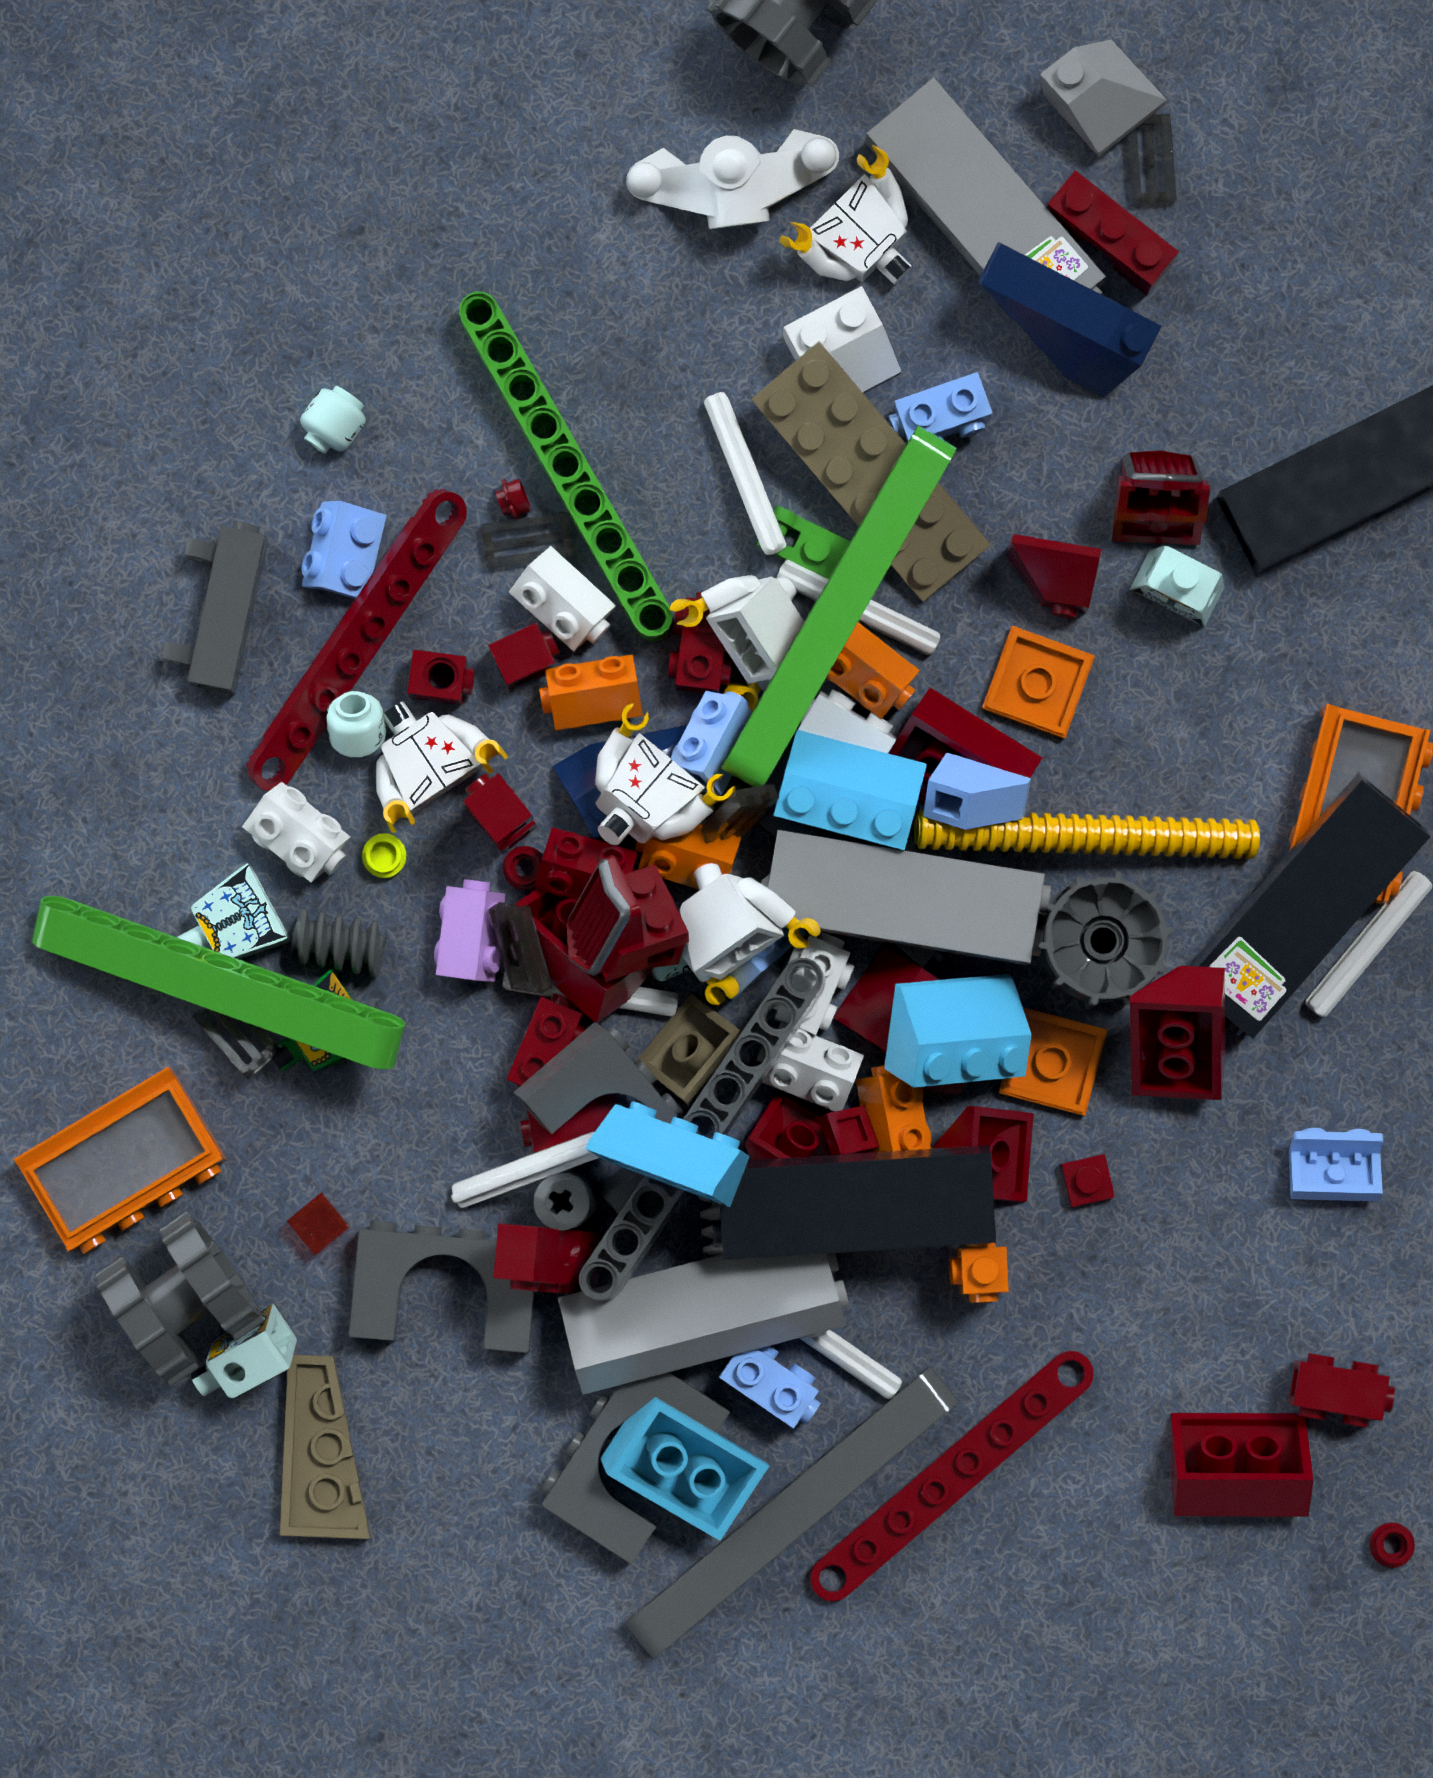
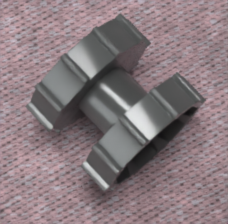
M712 0L706 10L712 14L716 27L723 31L742 52L773 75L796 85L802 90L806 84L812 87L832 62L826 56L825 50L822 47L823 43L817 40L809 31L818 17L824 16L831 21L841 24L846 29L851 24L859 26L878 0Z
M1120 871L1114 874L1113 877H1099L1086 881L1081 876H1078L1068 886V891L1055 904H1047L1044 908L1046 912L1039 913V916L1043 918L1040 930H1044L1043 942L1037 946V949L1041 951L1039 958L1043 971L1051 982L1048 990L1058 989L1067 997L1083 1003V1010H1088L1094 1005H1105L1117 1001L1126 1006L1130 1003V996L1147 985L1152 979L1164 974L1167 968L1162 964L1167 952L1168 936L1174 933V928L1167 927L1163 913L1154 900L1157 897V892L1152 891L1148 894L1138 885L1122 879V872ZM1105 930L1110 933L1114 941L1110 953L1100 954L1092 948L1090 937L1094 931Z
M188 1210L160 1229L163 1235L162 1241L168 1248L176 1265L148 1284L136 1267L128 1263L123 1256L94 1275L98 1281L96 1287L112 1311V1315L117 1319L137 1351L142 1354L157 1375L166 1380L171 1387L199 1368L196 1362V1354L182 1332L211 1312L222 1328L230 1333L236 1341L264 1322L260 1312L261 1309L256 1304L243 1280L220 1247L203 1228L202 1224L192 1217Z

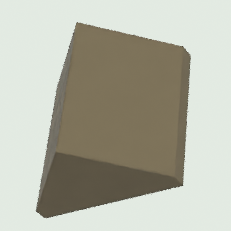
M690 994L635 1063L641 1060L654 1074L658 1082L689 1106L713 1076L742 1031L693 994Z

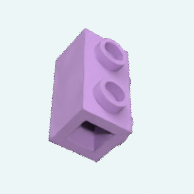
M464 879L463 888L446 887V895L442 898L439 909L442 920L441 935L434 950V961L437 965L436 975L495 982V974L499 970L502 961L499 942L501 928L504 927L507 919V906L504 903L506 893L490 892V882Z

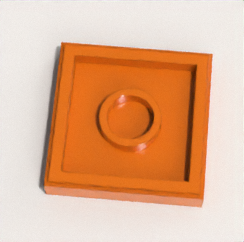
M1011 626L982 710L1065 739L1095 655Z
M1023 1007L1031 1031L1026 1076L1003 1078L998 1093L1085 1116L1107 1029Z

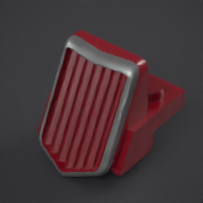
M1162 450L1126 453L1122 457L1121 476H1118L1112 522V541L1200 545L1203 523H1206L1210 485L1207 480L1203 479L1196 458L1191 455Z
M614 855L604 858L598 863L569 915L566 925L569 960L590 975L595 976L601 973L605 982L648 968L647 957L689 943L688 929L656 865L654 864L624 875Z

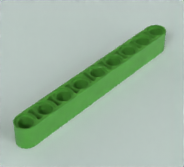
M476 291L468 294L463 298L459 306L461 323L468 338L635 632L646 641L656 642L663 640L672 629L673 617L669 604L499 305L491 295L485 292ZM478 306H484L492 312L490 320L481 325L474 324L468 320L470 311ZM506 344L514 351L508 361L498 363L489 357L491 349L495 345ZM519 382H528L535 387V392L530 399L519 401L511 395L513 386ZM543 419L550 420L557 426L555 434L547 439H540L532 433L534 425ZM569 457L578 463V469L572 476L561 477L554 471L555 463L561 458ZM592 495L600 501L598 511L592 515L579 513L575 508V504L582 496ZM607 533H613L622 540L620 549L611 554L604 553L597 547L599 538ZM635 571L639 573L644 580L642 587L634 592L623 590L618 582L625 572ZM656 609L663 613L665 623L661 628L648 630L642 626L640 618L647 610Z
M919 425L916 427L726 757L721 769L759 791L762 789L957 449L955 446Z
M45 896L40 901L32 942L43 950L372 1068L391 1069L396 1064L405 1028L404 1020L398 1016L68 898Z

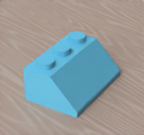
M797 730L774 816L905 850L927 764Z
M1003 974L895 984L884 1069L913 1088L1026 1076L1031 1031L1013 977Z
M633 1101L629 1109L615 1104L587 1143L586 1150L609 1163L730 1207L750 1157L738 1149L740 1141L715 1132L713 1138L709 1139L696 1134L699 1126L677 1117H673L670 1124L655 1119L656 1110Z
M657 1397L653 1398L624 1421L600 1458L608 1476L721 1541L769 1468V1464Z

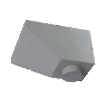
M1112 40L1074 47L1040 74L1043 94L1098 157L1167 104L1166 98Z

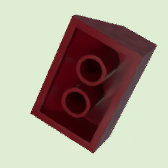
M932 688L928 689L888 753L927 764L918 801L924 805L928 780L946 753L1031 778L1043 757Z
M536 889L511 906L503 940L589 1018L598 1023L625 1004L654 968L642 969L605 982L601 973L593 976L583 971L569 960L566 927L569 915L578 900Z
M1178 966L1130 996L1132 1095L1222 1100L1225 1068V968Z
M1171 1413V1493L1174 1516L1309 1517L1314 1479L1306 1417L1299 1416L1298 1413Z

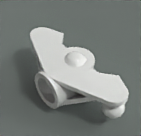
M795 129L777 152L760 154L750 142L738 136H723L713 140L704 149L700 163L686 165L665 148H662L634 164L627 174L626 184L631 194L640 200L707 215L709 229L770 221L768 207L831 173L839 162V151L831 139Z

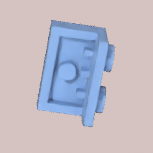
M343 501L322 502L312 520L314 535L311 548L302 562V574L304 575L302 587L322 589L356 599L374 572L387 515Z
M1307 1128L1302 1131H1295L1289 1148L1291 1199L1380 1201L1383 1194L1380 1157L1384 1143L1383 1134L1370 1133L1365 1129H1353L1347 1132H1326L1321 1128Z

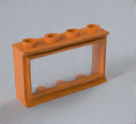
M1328 703L1322 707L1320 717L1323 718L1318 738L1314 741L1311 749L1310 758H1312L1307 782L1303 784L1299 801L1302 802L1297 822L1292 827L1289 837L1290 850L1358 772L1409 815L1411 810L1417 812L1424 791V786L1418 785L1421 768L1428 769L1433 756V743L1428 742L1431 730L1343 709ZM1402 871L1398 873L1373 903L1383 905L1389 901L1390 896H1397L1402 881Z
M166 1067L13 1160L29 1183L65 1244L67 1251L74 1252L80 1249L84 1255L104 1244L106 1239L103 1234L117 1225L123 1232L145 1219L141 1211L157 1202L161 1209L182 1197L184 1194L180 1188L195 1179L198 1185H201L220 1174L222 1171L218 1165L227 1159L174 1069Z

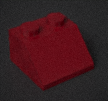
M883 945L837 1010L833 1019L886 1055L895 984L939 979Z

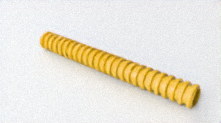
M920 809L916 814L914 824V839L917 847L925 849L926 845H931L933 850H938L940 845H945L946 850H952L954 846H958L960 850L964 851L968 846H972L974 851H980L982 847H986L987 851H994L995 847H1000L1002 852H1007L1009 847H1012L1015 852H1021L1023 848H1027L1030 853H1035L1037 848H1041L1043 853H1049L1050 849H1055L1056 853H1063L1064 849H1068L1070 854H1076L1078 850H1082L1084 854H1090L1092 850H1096L1098 855H1103L1106 850H1109L1111 855H1117L1119 851H1123L1124 855L1130 856L1133 851H1136L1139 856H1144L1147 852H1150L1152 856H1159L1160 852H1164L1166 857H1172L1174 852H1176L1179 857H1186L1188 853H1191L1194 858H1199L1201 853H1204L1207 858H1213L1215 854H1218L1220 858H1227L1229 854H1232L1234 859H1240L1242 855H1245L1247 859H1254L1258 854L1260 846V829L1254 819H1249L1244 824L1241 819H1235L1233 823H1230L1226 818H1222L1219 823H1216L1214 818H1208L1206 822H1202L1201 818H1194L1192 822H1189L1186 817H1181L1179 821H1175L1173 817H1167L1165 821H1161L1159 816H1153L1151 821H1148L1146 816H1139L1138 820H1134L1131 815H1126L1124 820H1120L1118 815H1112L1110 819H1107L1105 815H1098L1097 819H1093L1091 814H1085L1083 818H1079L1077 814H1071L1069 818H1065L1063 813H1058L1053 818L1050 813H1044L1042 817H1038L1035 812H1030L1028 817H1023L1020 820L965 830L923 817L924 809Z

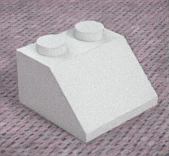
M862 286L783 328V338L795 360L820 341L863 393L902 373L883 324Z

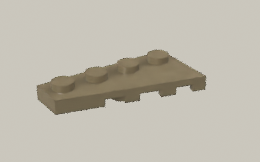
M293 1354L291 1366L287 1369L280 1519L281 1536L371 1538L335 1356Z

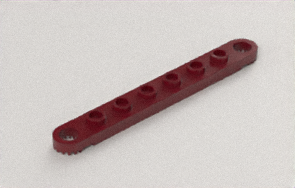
M446 489L433 490V493L429 492L427 494L428 497L423 499V504L415 516L409 519L264 733V739L258 748L253 751V755L249 756V763L246 764L248 771L246 772L249 775V780L254 785L265 791H270L281 782L285 785L290 782L327 727L326 714L329 705L339 696L352 690L463 526L467 515V508L461 496ZM448 501L452 504L450 505L453 508L451 510L452 516L449 515V520L446 519L445 523L441 522L439 524L435 518L436 509L439 504ZM273 757L279 759L278 763L280 765H278V768L280 770L276 771L277 775H273V778H268V780L263 779L261 773L263 764Z
M1064 1351L1050 1360L814 1564L810 1574V1582L815 1593L827 1601H838L847 1597L1090 1387L1094 1376L1093 1367L1089 1359L1076 1351ZM1068 1360L1077 1361L1084 1372L1081 1382L1072 1387L1063 1385L1058 1378L1060 1365ZM837 1565L844 1570L846 1580L843 1587L839 1590L829 1591L820 1584V1573L825 1567Z

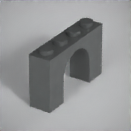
M596 1022L513 1092L540 1126L551 1134L587 1103L599 1096L611 1093L632 1096L637 1103L656 1110L655 1119L669 1124L673 1117L679 1118L684 1113L668 1093L661 1097L652 1086L657 1079L650 1069L641 1060L634 1064L625 1053L630 1045L613 1026L607 1030ZM697 1130L696 1134L703 1136L702 1133L699 1130ZM622 1167L595 1192L617 1217L644 1178V1175ZM649 1193L641 1201L642 1213L647 1218H652L664 1207V1200L659 1193Z
M370 1221V1230L359 1229L349 1337L396 1340L401 1290L407 1275L418 1263L429 1257L452 1255L470 1263L479 1272L486 1286L488 1302L483 1349L530 1352L535 1291L510 1289V1280L493 1278L497 1241L485 1240L486 1231L459 1229L458 1238L441 1236L442 1227L415 1225L414 1234L396 1232L397 1223Z
M671 1372L619 1385L611 1398L603 1393L588 1415L596 1420L586 1436L578 1431L564 1452L565 1455L571 1458L562 1474L554 1469L539 1491L547 1496L541 1506L631 1565L657 1527V1524L619 1500L606 1487L599 1467V1457L603 1442L617 1426L624 1423L625 1420L655 1397L716 1433L730 1413V1410Z

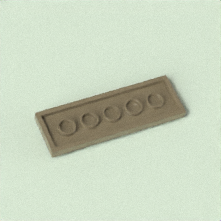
M818 341L753 396L751 400L855 523L860 526L906 443L823 344ZM938 482L891 565L924 602L986 550L991 543Z

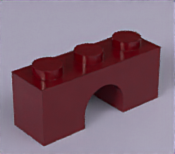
M1074 170L1047 204L1046 208L1071 237L1078 242L1080 239H1083L1096 246L1111 260L1114 266L1113 270L1145 295L1151 292L1174 263L1179 253L1177 249L1076 170Z
M486 773L466 789L468 797L463 800L466 808L502 854L506 853L537 828L533 815L499 773L492 778Z
M498 1223L493 1278L510 1280V1289L570 1294L581 1292L579 1285L580 1272L602 1240L603 1233ZM600 1268L596 1269L590 1277V1285L593 1287H598Z

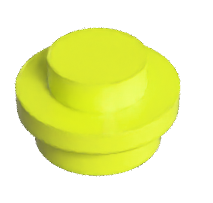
M391 834L373 836L366 842L362 851V861L365 868L372 875L379 878H390L397 875L404 868L407 859L405 846L397 837Z

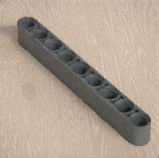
M798 958L786 966L683 1120L694 1123L700 1118H709L715 1125V1132L723 1135L728 1134L822 995L825 988V976L815 961L808 958ZM800 969H810L816 973L817 981L815 986L809 991L800 992L793 988L792 978ZM785 1006L790 1010L791 1020L785 1028L773 1029L768 1025L767 1015L773 1007ZM751 1043H759L766 1050L764 1061L756 1067L746 1066L742 1061L743 1049ZM727 1080H733L740 1086L738 1100L730 1105H724L717 1099L718 1086ZM644 1176L583 1266L579 1275V1285L582 1292L587 1297L598 1301H609L615 1298L622 1291L688 1192ZM649 1193H659L664 1200L662 1212L654 1218H647L641 1210V1201ZM625 1230L634 1231L638 1237V1247L630 1255H621L615 1246L617 1236ZM601 1267L607 1268L613 1276L612 1286L607 1292L597 1293L590 1285V1277L596 1269Z
M931 1366L918 1374V1378L912 1383L909 1382L893 1398L886 1401L880 1410L873 1412L854 1428L847 1438L835 1444L816 1460V1464L810 1469L803 1471L784 1487L777 1497L771 1498L752 1514L745 1524L733 1530L713 1547L714 1550L707 1556L701 1557L682 1573L675 1583L669 1584L644 1606V1609L637 1615L631 1616L624 1623L652 1659L671 1646L959 1401Z

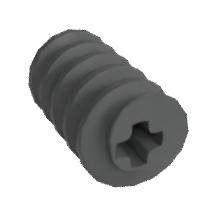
M302 908L294 929L291 959L296 951H298L300 963L307 965L315 954L318 967L325 968L331 957H333L335 970L342 971L348 961L351 960L354 974H360L366 963H368L370 976L377 978L382 967L387 930L384 935L380 934L378 921L373 920L367 931H362L359 917H355L350 927L345 928L342 914H337L332 925H327L325 911H320L315 921L310 922L307 908Z
M562 1172L547 1177L539 1184L534 1194V1209L537 1217L544 1225L554 1229L569 1230L584 1225L598 1207V1194L595 1192V1185L588 1177L577 1172ZM571 1192L572 1196L569 1202L574 1207L561 1210L559 1207L562 1204V1200L558 1197V1194Z

